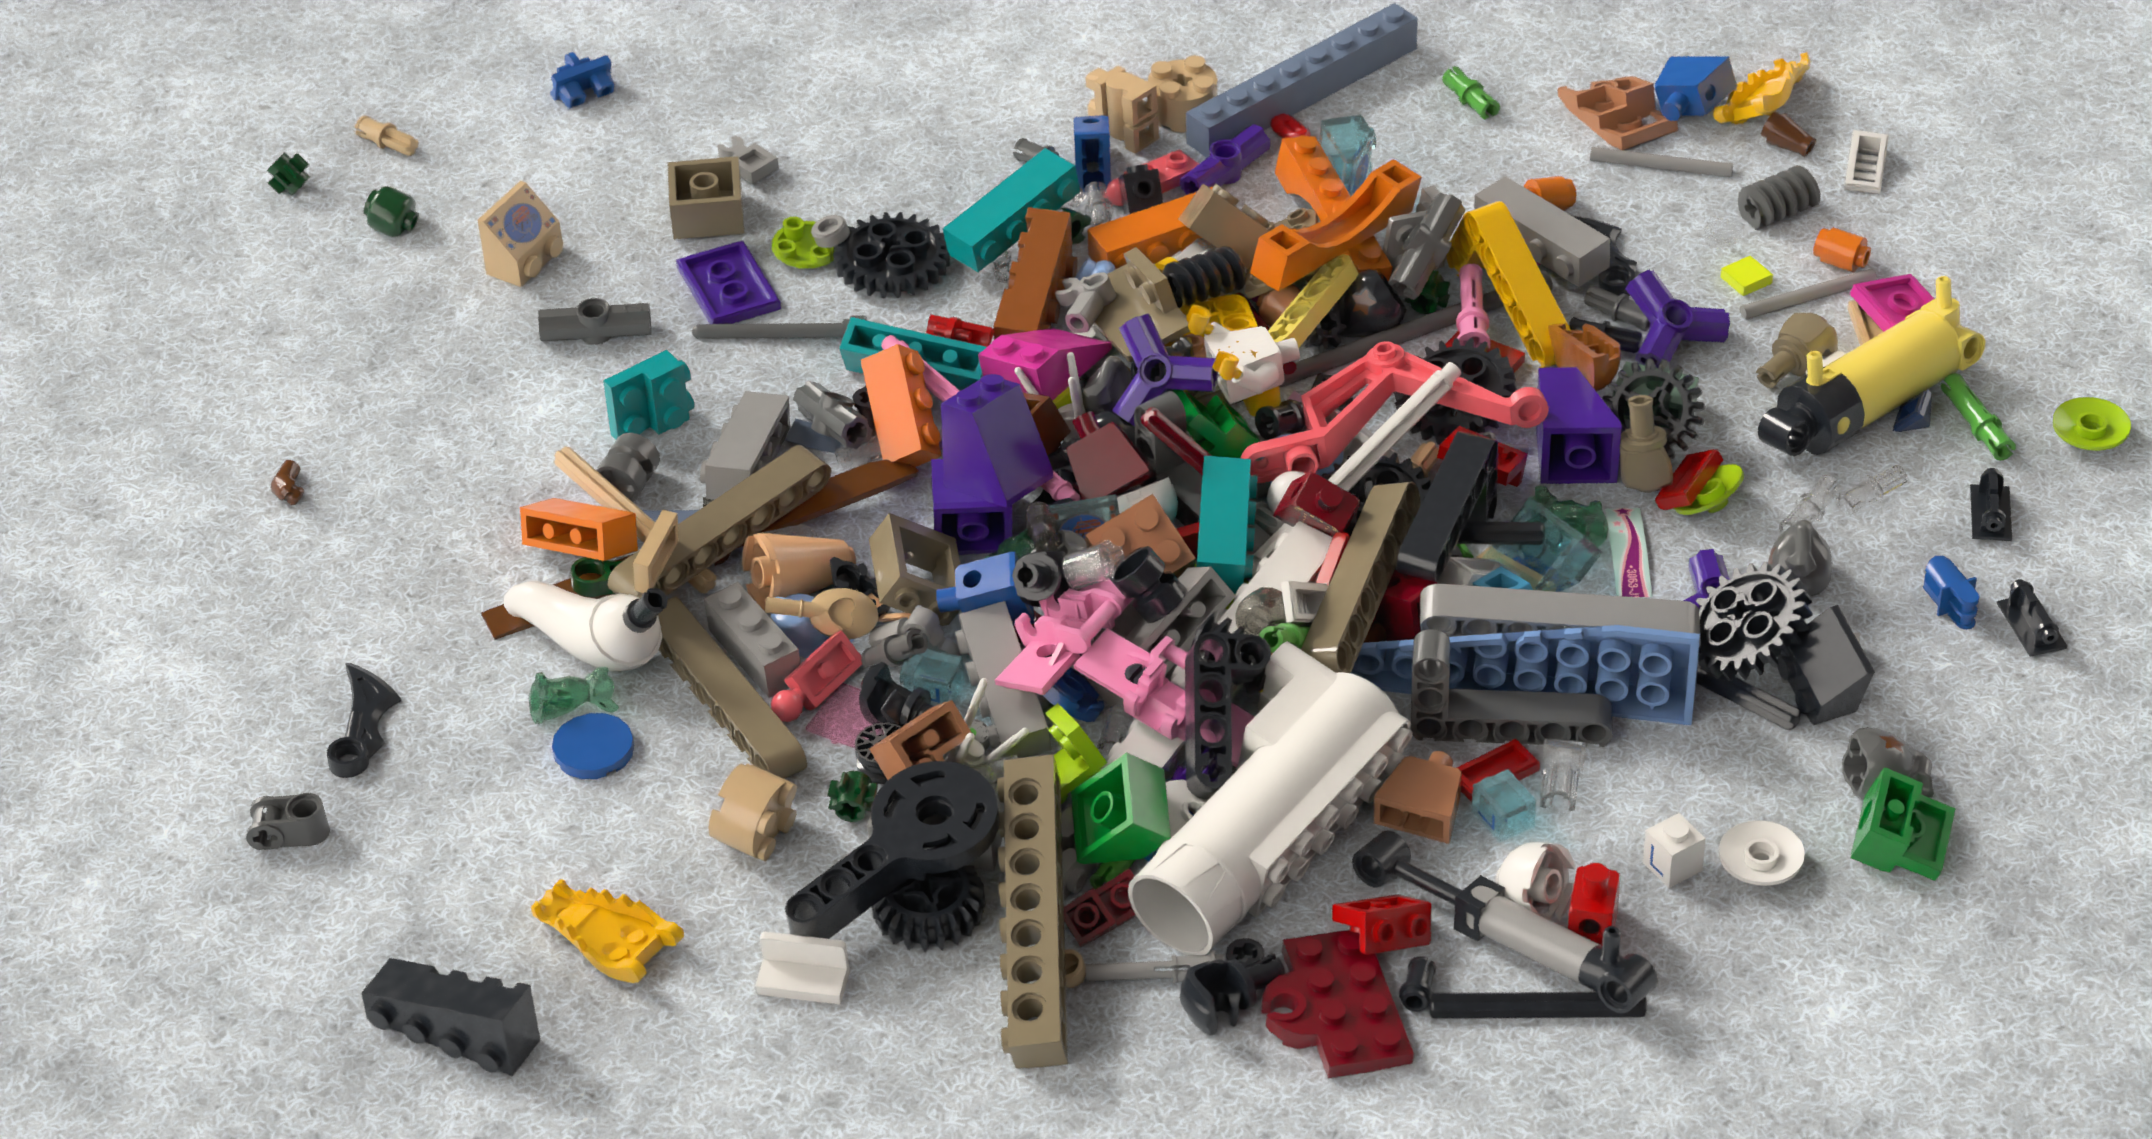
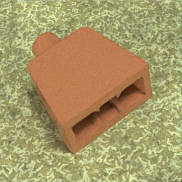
M1435 751L1431 753L1428 760L1413 756L1404 757L1374 796V824L1449 844L1461 797L1462 772L1458 768L1452 767L1453 759L1451 756L1442 751Z

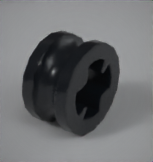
M1250 938L1236 939L1228 945L1226 959L1227 961L1230 959L1238 960L1243 959L1245 955L1252 956L1248 957L1245 962L1239 961L1245 967L1264 958L1265 951L1263 946L1256 940Z

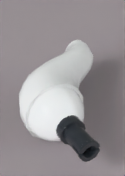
M527 581L514 585L505 594L503 600L504 607L512 616L523 618L579 660L606 671L637 669L658 653L662 640L658 614L667 607L668 603L665 593L657 588L648 589L641 598L619 593L594 599L582 597L539 581Z

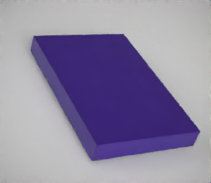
M743 240L676 259L678 271L709 324H734L781 310L779 298Z

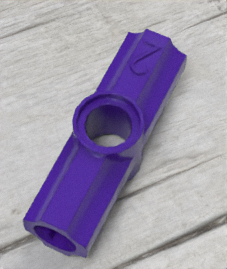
M1253 124L1231 140L1214 142L1210 146V156L1180 178V188L1186 195L1197 192L1202 184L1210 188L1215 184L1221 187L1222 185H1229L1239 181L1241 171L1270 149V138L1262 127Z

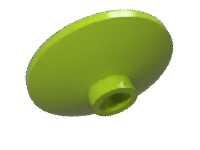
M2078 397L2065 401L2057 407L2052 420L2053 428L2062 440L2072 446L2085 450L2100 451L2115 448L2125 442L2131 430L2130 418L2121 407L2108 400L2095 397Z
M1736 464L1719 466L1692 505L1674 508L1675 511L1681 515L1697 514L1704 511L1709 513L1720 511L1728 504V498L1741 485L1744 479L1742 468Z

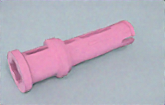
M1467 264L1461 267V273H1459L1461 312L1456 318V327L1460 332L1458 340L1461 346H1465L1467 341L1473 338L1476 348L1483 342H1487L1490 348V337L1486 333L1489 328V316L1483 310V271L1476 264Z

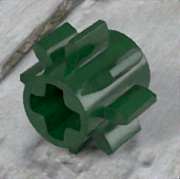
M284 152L267 169V172L273 177L268 184L279 195L285 190L293 195L310 179V176L304 171L310 164L298 153L291 158Z
M1432 271L1420 295L1414 300L1405 297L1404 301L1405 303H1410L1412 308L1421 314L1433 313L1436 311L1437 306L1446 308L1450 297L1448 294L1450 282L1444 281V278L1438 271Z
M842 772L840 782L836 780L830 781L827 794L830 798L829 810H834L840 819L847 822H857L864 819L866 811L871 812L878 784L872 783L870 777L863 772Z

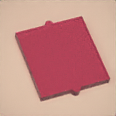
M842 683L806 726V731L828 738L832 744L839 742L855 748V740L858 734L866 727L873 725L867 722L861 713L859 706L861 689ZM876 729V730H875V731H876V735L879 733V731H880L881 729Z

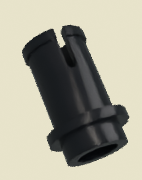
M1418 956L1409 961L1406 982L1399 989V998L1402 1005L1413 1012L1423 1011L1429 1006V998L1433 994L1431 985L1436 972V965L1431 961L1426 972L1427 957Z

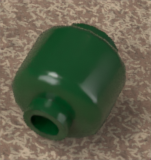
M384 186L379 190H373L368 196L363 209V214L367 216L369 227L391 237L401 235L404 230L411 232L419 219V213L415 211L416 202L414 198L391 186Z

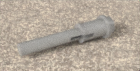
M1210 951L1211 955H1172V961L1086 964V981L1173 978V983L1183 982L1188 970L1183 968H1190L1206 961L1224 960V954L1215 955V951ZM1168 968H1172V969H1182V970H1171V971H1155V969H1168Z

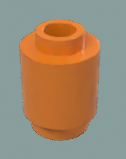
M1563 176L1529 179L1524 185V188L1563 211H1566L1568 207H1572L1576 202L1577 192L1575 184L1571 179H1565Z
M1832 227L1830 230L1822 228L1816 238L1813 254L1820 257L1821 262L1854 273L1858 267L1864 268L1867 265L1871 255V247L1867 246L1868 242L1865 237Z

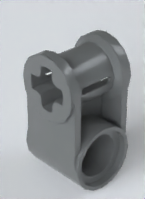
M314 793L276 797L263 796L255 799L250 807V815L253 822L247 830L246 840L251 847L257 850L312 846L323 842L329 836L330 826L322 799ZM264 808H267L266 813H263Z

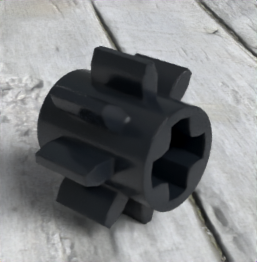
M1339 310L1334 313L1329 311L1320 322L1321 328L1316 327L1307 337L1306 348L1311 345L1319 346V352L1322 353L1328 349V342L1333 347H1337L1342 342L1341 338L1336 334L1343 332L1347 325L1340 324L1338 318Z

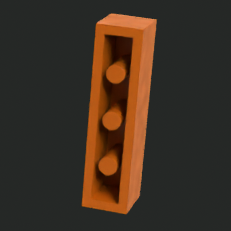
M1197 192L1088 228V255L1095 262L1101 260L1112 262L1116 270L1127 264L1124 253L1135 247L1152 263H1158L1167 257H1172L1179 251L1182 252L1194 242H1197L1201 247L1211 244L1178 220Z

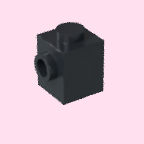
M1147 164L1126 168V174H1122L1118 178L1124 216L1164 203L1158 169L1148 170Z

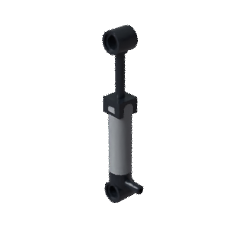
M1382 831L1353 855V869L1360 880L1368 886L1374 888L1381 887L1389 879L1399 877L1455 905L1454 930L1477 942L1484 936H1487L1597 992L1601 1001L1614 1012L1627 1013L1657 985V973L1647 959L1635 953L1627 954L1625 957L1619 955L1621 931L1617 927L1609 926L1604 929L1603 944L1601 946L1505 898V887L1481 875L1465 889L1461 890L1409 864L1411 852L1408 844L1400 835L1393 831Z

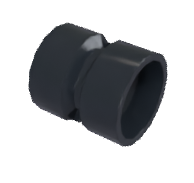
M1149 546L1136 550L1124 559L1111 575V582L1127 599L1134 598L1132 606L1147 623H1154L1167 616L1180 604L1186 595L1187 589L1171 571L1164 572L1165 563Z

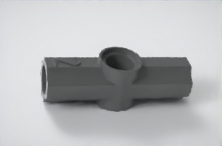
M1441 192L1436 195L1427 209L1422 222L1415 226L1406 239L1402 248L1405 252L1388 282L1392 287V291L1400 297L1416 299L1422 292L1432 271L1440 265L1452 245L1449 240L1466 210L1462 205V201L1457 197Z
M589 298L573 308L538 310L539 336L542 342L582 339L585 343L597 345L607 342L612 337L651 335L652 332L649 303L609 305L604 299Z
M807 381L805 385L796 389L793 400L798 405V411L812 421V430L825 436L833 437L848 448L858 449L862 444L869 442L873 430L868 425V419L853 409L854 401L852 399L830 392L821 384Z

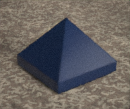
M1929 390L1921 392L1900 406L1893 425V431L1903 432L1930 427L1932 393Z

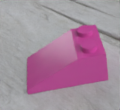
M1051 328L1001 335L979 353L978 358L983 376L989 374L1000 375L1005 380L1020 384L1023 393H1028L1014 372L1015 368L1020 367L1039 395L1049 396L1053 401L1069 387L1068 379L1070 374L1067 360L1069 352H1072L1075 356L1078 377L1080 378L1112 350L1111 342Z

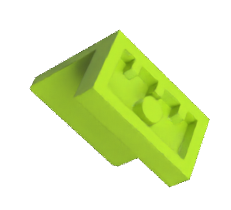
M1057 703L1045 714L1053 723V726L1048 731L1062 748L1054 754V758L1061 778V804H1063L1068 797V793L1101 771L1100 768L1108 762L1081 726Z

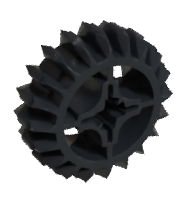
M1651 358L1646 359L1645 371H1642L1637 362L1631 363V369L1634 374L1629 377L1625 371L1620 370L1618 375L1624 382L1620 386L1615 382H1611L1608 387L1616 392L1615 396L1604 395L1602 399L1606 404L1612 405L1611 411L1621 422L1622 433L1628 429L1624 420L1626 401L1628 402L1629 398L1640 395L1633 392V390L1649 381H1664L1661 387L1657 386L1647 396L1653 398L1652 406L1657 405L1658 402L1661 403L1657 407L1668 418L1665 420L1660 416L1653 415L1654 426L1664 425L1673 429L1667 435V442L1663 446L1669 458L1673 459L1675 458V451L1672 446L1677 444L1680 449L1686 451L1689 447L1682 439L1686 435L1694 440L1698 438L1699 435L1690 429L1691 425H1704V419L1695 416L1694 412L1705 410L1706 405L1703 402H1693L1703 392L1699 387L1688 390L1694 383L1695 378L1689 374L1680 379L1684 370L1680 365H1676L1669 373L1670 364L1664 359L1660 362L1658 370H1656L1654 360ZM1675 387L1679 391L1683 403V412L1680 420L1669 411V403L1672 399L1670 394Z
M969 865L948 872L927 873L925 881L905 879L906 881L872 906V916L875 919V924H878L882 936L889 935L893 945L904 940V945L909 951L916 943H919L923 951L926 952L929 944L937 943V946L943 951L945 941L950 940V942L959 945L961 935L971 937L974 926H980L982 913H984V908L986 907L984 884L981 882V877L977 876L974 866Z

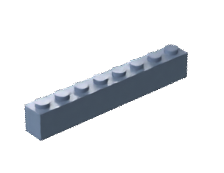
M1393 3L1187 111V145L1208 158L1210 156V146L1214 142L1231 140L1253 124L1266 130L1271 127L1270 122L1275 116L1282 113L1292 116L1417 49L1418 17L1398 4Z

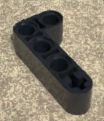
M1207 632L1197 638L1186 654V784L1188 790L1200 799H1210L1231 777V682L1246 683L1255 680L1270 661V646L1260 636ZM1199 650L1210 651L1214 655L1216 662H1206L1200 656ZM1240 652L1251 654L1256 660V665L1245 663L1240 656ZM1200 689L1211 691L1215 695L1217 702L1211 703L1204 700L1200 695ZM1200 729L1212 731L1216 736L1217 742L1211 743L1203 739ZM1208 766V774L1202 773ZM1210 778H1216V780L1211 782Z

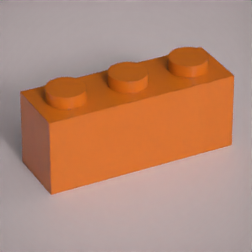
M896 344L862 359L861 365L882 460L887 459L891 462H901L917 467L931 461V459L941 457L939 446L940 433L934 424L931 410L933 401L926 388L923 375L925 366L918 351Z
M551 498L520 507L522 545L603 561L638 551L636 513L558 498Z

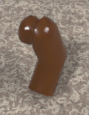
M285 460L271 482L272 493L279 500L283 501L284 499L290 505H296L304 494V489L295 484V479L299 475L301 468L293 460Z

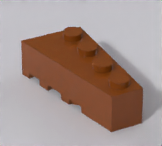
M1028 207L1025 217L1027 232H1021L1018 240L1019 252L1017 262L1012 261L1009 271L1008 289L1003 291L993 325L994 340L1001 335L1051 329V323L1057 324L1060 316V304L1055 292L1066 290L1063 284L1064 279L1075 278L1078 267V258L1072 255L1070 212Z

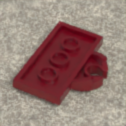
M1344 930L1283 939L1281 951L1289 972L1277 976L1267 985L1262 996L1261 1014H1267L1265 1027L1283 1041L1282 1045L1296 1049L1316 1046L1328 1079L1413 1064L1414 1052L1376 954L1367 955L1360 952V933ZM1280 1007L1289 1008L1292 1010V1012L1290 1013H1279L1272 1011Z

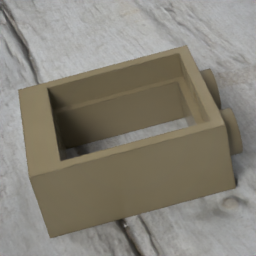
M888 513L869 538L879 603L910 614L916 609L917 605H921L932 610L938 616L939 625H949L960 610L941 613L937 604L936 592L937 589L956 586L955 569L960 565L956 539ZM906 563L931 572L933 582L907 573Z

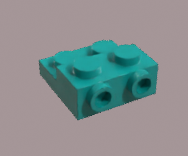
M665 350L603 380L610 433L615 440L624 433L640 435L650 427L660 435L670 429H676L684 422L690 420L689 411L695 408V403L692 395L686 389L685 383L691 380V373L683 360H678L668 350Z

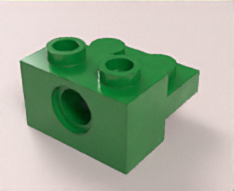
M1172 391L1180 398L1185 408L1186 431L1211 456L1241 458L1243 451L1247 447L1261 442L1245 418L1219 396L1215 395L1207 405H1204L1188 391Z
M1884 767L1864 797L1850 858L1889 873L1897 865L1936 881L1942 873L1956 808L1922 795V782Z

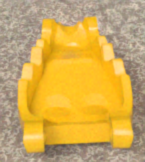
M1808 53L1800 54L1801 60L1799 63L1796 61L1787 63L1783 58L1774 61V70L1766 72L1764 69L1757 71V74L1755 72L1749 73L1748 83L1745 81L1738 82L1737 90L1734 89L1729 94L1726 104L1715 107L1713 116L1718 123L1743 124L1749 118L1761 115L1770 116L1773 112L1777 111L1789 99L1794 83L1800 82L1806 71L1810 68L1811 61Z
M563 879L558 880L552 889L546 890L544 897L538 902L535 901L531 906V911L535 918L554 927L565 936L597 970L610 978L624 982L638 983L647 974L644 965L663 946H675L684 938V930L679 925L664 920L640 900L633 902L625 894L616 899L607 889H603L600 893L594 888H589L586 893L580 889L575 891Z

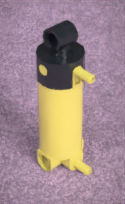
M1947 276L1938 277L1936 279V299L1905 317V320L1823 367L1822 353L1819 351L1809 352L1807 354L1808 374L1782 389L1778 395L1777 407L1768 410L1760 420L1758 426L1759 439L1763 443L1790 456L1800 455L1805 450L1814 455L1826 453L1856 435L1860 429L1941 382L1948 375L1956 373L1958 369L1963 371L1975 364L1983 355L1986 343L1985 338L1982 334L1960 325V304L1956 299L1952 298L1951 279Z

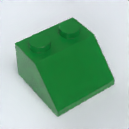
M1126 752L1071 791L1076 858L1078 863L1093 864L1143 859L1171 838L1165 772L1161 767Z

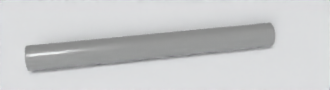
M1591 147L1590 161L1723 177H1731L1733 171V163Z
M1871 268L1740 306V314L1746 320L1850 290L1854 284L1877 280V274Z

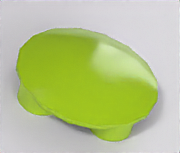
M796 216L784 219L783 228L778 230L772 238V251L776 258L786 265L803 269H814L833 262L834 246L829 248L819 247L811 232L816 221H803V219Z

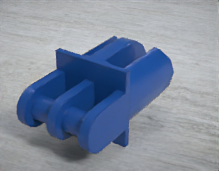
M1943 555L1934 556L1926 566L1923 589L1937 604V616L1948 614L1959 628L1965 630L1974 628L1976 624L1974 617H1976L1978 611L1976 605L1979 603L1980 597L1975 590L1977 578L1966 579L1950 559Z

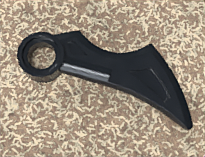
M1571 215L1610 238V264L1608 269L1599 274L1598 287L1618 296L1621 294L1630 296L1625 288L1636 277L1637 262L1624 256L1616 246V239L1622 232V228L1599 220ZM1622 280L1624 281V283L1616 284L1610 283L1609 281Z
M345 663L352 692V706L345 737L333 741L328 746L327 759L329 770L337 777L350 778L363 773L369 765V759L385 744L378 731L379 720L389 708L401 702V698L390 685L377 675L355 664ZM346 754H355L358 756L357 758L351 761L338 760L341 756Z

